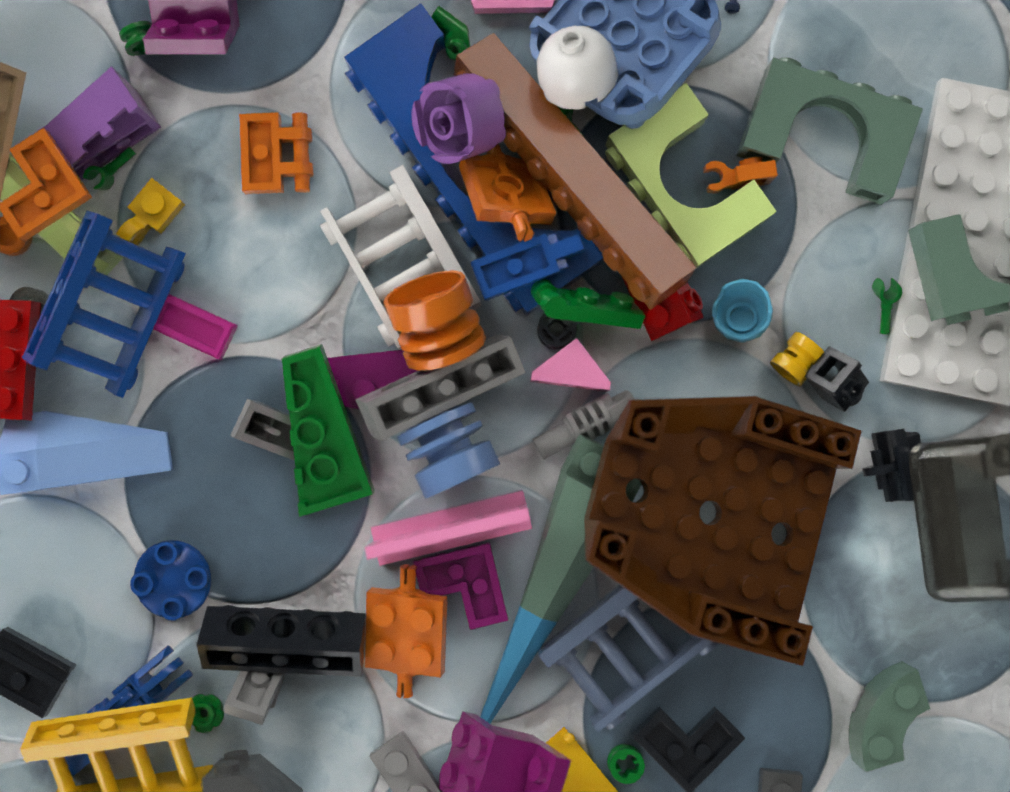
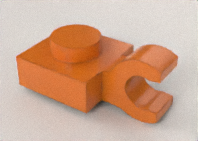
M762 157L743 159L739 161V166H736L734 169L728 168L726 164L720 161H711L703 168L704 173L716 172L720 176L719 183L709 184L706 188L707 193L712 194L719 193L728 188H731V190L741 189L752 180H755L759 186L768 185L778 176L775 160L763 162Z

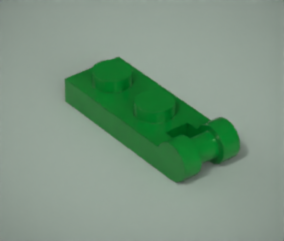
M547 279L536 281L531 288V295L534 300L541 306L543 312L553 319L641 329L646 316L634 303V299L622 292H612L611 295L599 294L586 287H578L576 290L556 288Z

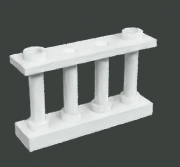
M404 165L389 172L394 184L388 187L390 191L340 219L335 220L327 207L320 211L326 222L320 225L331 245L339 243L383 321V324L377 326L388 347L395 344L399 350L402 349L397 339L401 332L394 330L387 310L382 303L386 296L402 284L434 272L455 270L465 275ZM397 204L399 207L407 205L413 216L407 220L408 225L356 254L354 253L344 236L345 233ZM415 238L418 241L426 238L432 249L431 252L426 254L427 259L381 285L373 287L363 269L364 267ZM465 275L473 298L471 307L468 309L476 310L481 307V301Z

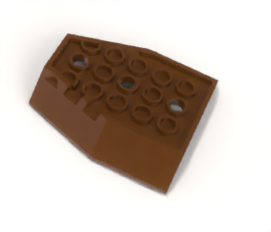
M757 396L629 400L603 447L584 517L585 560L692 636L803 666L813 626L798 621L836 470L853 469L862 430ZM633 479L639 480L643 486V495L636 502L630 501L626 496V486ZM710 501L716 509V515L712 522L705 524L701 520L699 512L701 506L705 502ZM781 523L786 529V538L781 544L777 545L774 543L771 534L773 527Z

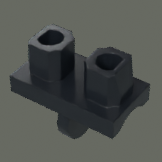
M904 428L871 433L874 450L870 451L873 465L862 468L863 476L875 475L878 490L883 489L886 502L920 499L918 493L931 486L928 472L924 468L913 469L910 455L920 453L922 448L920 434L918 432H905Z

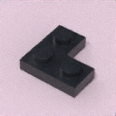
M715 706L688 734L660 707L632 733V737L686 792H693L745 739L740 731Z

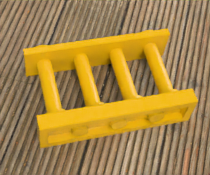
M192 697L31 722L20 748L25 763L39 760L48 761L58 787L56 792H203L202 779L213 768V765L194 767L185 738H189L195 714ZM168 741L177 770L155 773L145 744ZM126 747L129 750L137 776L115 780L105 750ZM88 754L98 782L75 785L65 756Z

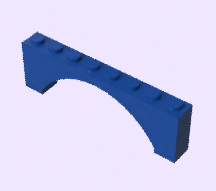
M420 3L344 56L349 68L344 74L357 93L364 89L369 96L371 102L367 106L379 124L386 121L394 131L389 137L402 155L409 152L417 163L412 169L425 187L431 183L439 196L434 200L447 218L454 215L462 227L457 232L467 247L471 250L476 246L484 257L524 242V239L522 241L517 239V234L511 223L477 221L470 198L448 176L442 164L431 157L435 154L428 146L422 147L415 136L412 125L414 101L419 100L423 92L420 90L423 86L429 84L437 54L445 48L444 34ZM531 228L534 232L532 238L545 233L547 236L556 233L559 241L576 234L580 236L584 253L567 259L569 268L560 271L557 275L546 278L556 288L566 289L603 261V255L592 241L585 239L578 228L574 231H551ZM533 284L503 295L515 313L521 309L525 316H528L541 307L531 295Z

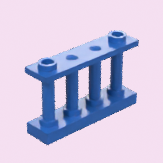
M86 210L22 359L30 365L46 371L51 362L55 363L59 360L108 378L105 389L115 396L123 398L126 390H130L136 382L138 376V369L136 367L172 284L176 283L183 274L185 267L183 259L186 253L167 246L162 256L113 235L112 229H109L113 220ZM107 249L155 270L147 291H142L97 272L96 266L93 265L99 251ZM91 286L140 306L131 328L81 309L77 301L83 288ZM75 323L124 342L116 363L113 364L65 346L61 338L66 326Z

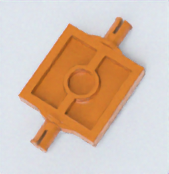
M497 144L493 149L486 152V155H477L460 161L459 169L477 221L511 223L514 226L517 239L519 241L524 239V242L534 236L530 224H552L556 211L547 188L541 181L539 182L531 176L523 159L505 155L500 145Z
M410 564L400 566V587L394 589L371 587L366 592L365 668L387 670L397 674L396 696L399 698L402 696L403 698L413 696V676L424 675L441 678L445 672L448 596L428 594L417 589V566H410Z

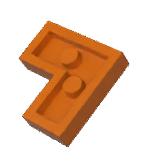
M44 127L9 149L31 182L0 202V211L18 239L25 242L93 198L50 132Z

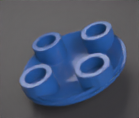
M168 540L151 546L142 554L136 564L130 586L133 593L138 596L141 603L150 612L167 620H177L192 614L205 602L211 587V572L206 559L195 547L182 541Z

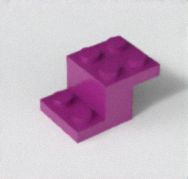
M148 0L152 25L143 38L145 53L226 54L240 26L237 0Z
M462 711L459 723L455 725L452 732V746L448 759L440 771L439 789L443 792H562L571 759L532 734L492 726L478 715Z

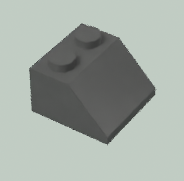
M235 750L225 753L224 758H221L214 764V767L202 779L203 792H303L301 787L261 754L248 755L247 750Z

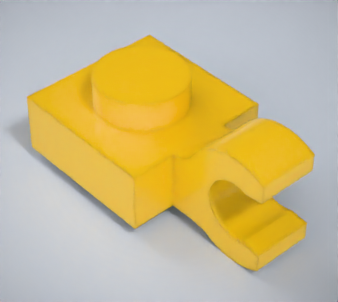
M151 177L127 206L136 215L124 222L116 234L126 241L139 245L151 228L162 234L185 204Z

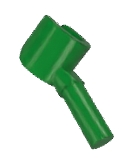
M129 146L103 168L98 166L88 167L84 171L83 178L93 180L100 173L101 181L93 189L100 191L109 190L114 184V174L136 153Z
M876 278L872 284L873 292L881 300L880 334H890L891 309H893V303L897 302L902 296V288L894 278H891V285L887 291H885L884 282L880 278Z

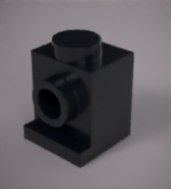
M831 346L826 349L805 375V378L821 399L843 412L850 406L859 403L865 387L869 384L868 379L860 369L862 367L861 363ZM835 366L838 373L831 381L824 379L831 368Z

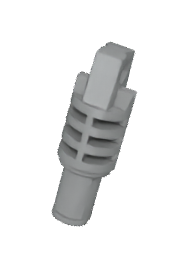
M626 390L613 397L606 393L573 412L564 415L565 418L562 419V424L533 438L542 458L545 460L574 444L579 434L594 440L596 437L612 430L629 400H635L632 393Z

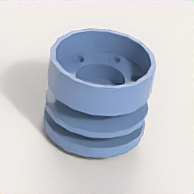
M472 402L452 407L410 427L406 432L397 437L401 446L416 440L419 441L421 447L406 454L407 461L426 457L429 465L414 475L425 499L501 464L490 440L472 444L469 436L483 427L481 421L474 422L465 427L462 424V419L476 412Z

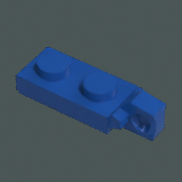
M545 233L528 241L473 260L470 263L485 301L533 284L536 281L559 274L560 271L569 268L566 260L584 253V247L579 234L559 241L556 233L548 236Z

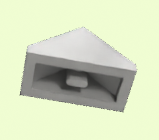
M247 399L230 436L294 460V451L290 440V415L260 401Z

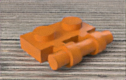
M279 112L239 114L242 191L245 194L284 193L283 177H294L295 192H310V177H313L314 173L313 163L309 162V143L312 142V129L308 128V115L302 112L293 113L292 127H282ZM282 143H293L294 162H283Z

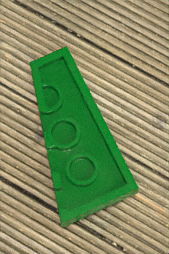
M316 345L285 355L282 358L286 403L290 415V440L294 451L295 485L298 488L299 517L373 495L375 489L323 345Z

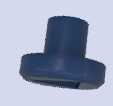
M730 0L725 4V11L735 14L740 11V4L737 3V0Z

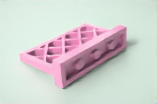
M521 490L371 527L374 541L364 548L367 560L378 557L379 566L529 530L532 529L524 492Z

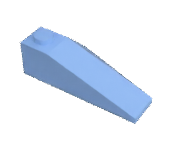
M41 411L32 414V421L6 419L0 438L1 495L173 471L168 432Z

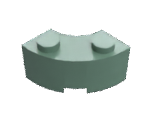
M903 661L893 664L877 674L865 686V692L859 700L855 712L852 711L848 729L850 754L852 760L865 772L905 760L903 741L907 728L918 715L931 709L918 669Z

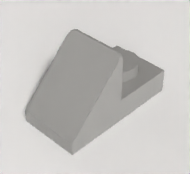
M240 671L225 702L224 713L263 725L269 709L274 708L285 673Z

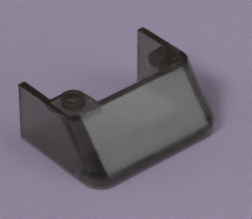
M1010 431L917 444L910 453L909 468L925 587L928 594L937 601L950 603L1010 601V558L1006 559L996 486V477L1010 475Z

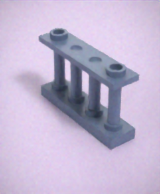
M618 585L544 643L538 651V656L547 668H550L555 663L559 667L562 665L565 667L598 710L590 718L593 727L599 732L605 727L608 730L616 727L625 719V711L698 653L704 656L711 652L719 643L690 635L691 638L675 651H672L637 607L639 605L637 597ZM617 614L628 619L660 660V663L643 676L640 675L606 631L608 629L606 623ZM586 638L590 642L595 641L629 685L627 689L611 701L575 656L577 654L575 647Z

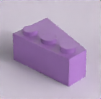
M111 66L44 128L50 132L82 181L84 179V171L88 167H103L118 157L129 146L133 147L160 129L161 126L137 90Z

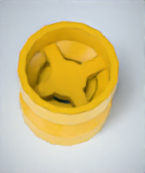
M794 332L787 341L788 347L784 352L777 353L770 361V365L786 380L800 387L807 380L805 375L824 351L807 336Z

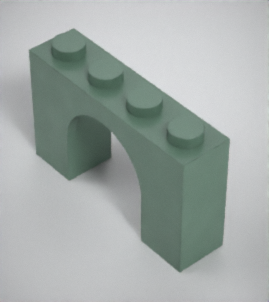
M773 57L764 71L736 156L745 159L762 157L763 162L775 160L777 163L781 159L796 115L812 107H829L844 114L851 121L858 135V154L845 193L879 205L893 198L923 108L912 105V101L903 96L892 95L888 97L877 93L875 88L865 83L850 84L838 80V76L830 71L817 70L815 72L803 68L800 62L792 58L782 57L777 59Z
M961 214L920 223L908 230L931 321L945 318L946 324L951 325L972 320L970 312L984 309L985 316L1010 311V284L994 281L978 269L970 253Z

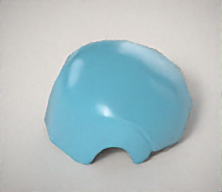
M743 278L722 286L712 306V317L714 318L713 322L716 329L728 340L741 343L761 337L769 327L773 315L769 292L758 282Z

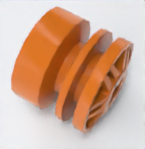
M439 271L410 280L391 291L383 301L394 330L401 332L397 340L401 349L404 350L403 356L408 368L420 371L446 367L476 353L485 343L486 336L479 324V315L475 310L468 309L471 307L473 298L466 277L460 271Z

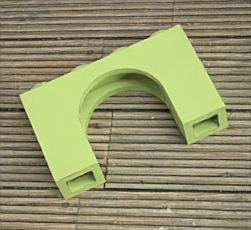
M685 83L678 88L663 108L649 120H646L642 126L631 129L623 125L610 134L605 145L608 148L605 154L617 171L620 169L624 171L630 180L627 183L629 190L640 202L644 200L651 210V215L698 268L768 220L777 211L755 180H752L722 202L707 208L687 207L674 200L668 194L660 177L662 155L671 146L701 127L709 115L691 88Z

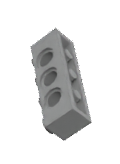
M494 335L486 339L484 345L476 353L462 361L438 369L416 371L356 399V402L371 436L383 441L526 372L511 336Z

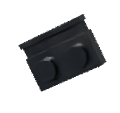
M10 627L3 628L0 632V695L41 718L48 716L76 664Z

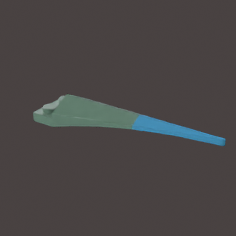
M581 434L576 439L561 468L521 604L480 716L489 724L594 568L585 560L584 517L604 445ZM637 479L631 480L626 486V496L632 502L642 485Z

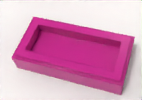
M168 294L153 330L222 360L238 325Z

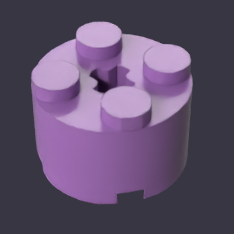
M465 73L435 81L423 86L420 90L423 92L419 100L414 101L412 125L415 136L422 147L428 146L435 154L431 157L437 162L453 164L488 152L501 143L506 136L504 112L499 98L500 90L496 82L491 79L485 80L479 75Z

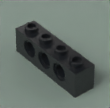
M231 605L207 606L196 644L201 668L362 677L365 658L366 613L314 611L311 609L286 610L271 607L244 608Z

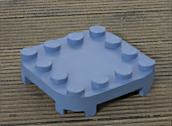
M558 0L543 19L538 15L534 17L529 26L531 31L529 47L537 67V58L543 43L558 30L570 26H588L600 32L613 48L618 78L615 87L605 99L598 102V99L595 98L592 101L585 102V106L606 120L635 129L642 126L646 120H649L663 108L712 49L721 31V20L715 0Z

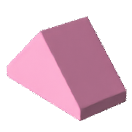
M577 338L532 371L530 382L602 392L610 391L611 386L610 380Z

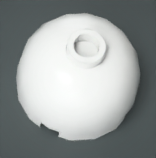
M570 26L553 33L543 43L537 58V74L540 88L544 91L546 99L558 107L566 109L586 108L585 102L592 101L595 98L598 99V102L602 101L616 85L618 70L613 48L600 32L588 26Z

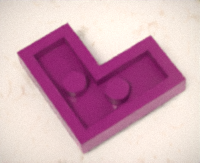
M490 542L413 561V564L417 566L416 577L420 590L428 594L441 596L461 591L470 630L508 621V614Z

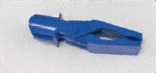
M168 645L111 693L115 697L111 700L108 698L104 699L86 713L163 702L189 680L193 673L188 669L181 676L173 680L164 690L162 689L160 683L184 664L181 658L178 657L154 677L149 673L174 652L172 647ZM88 754L65 756L72 777L90 763Z

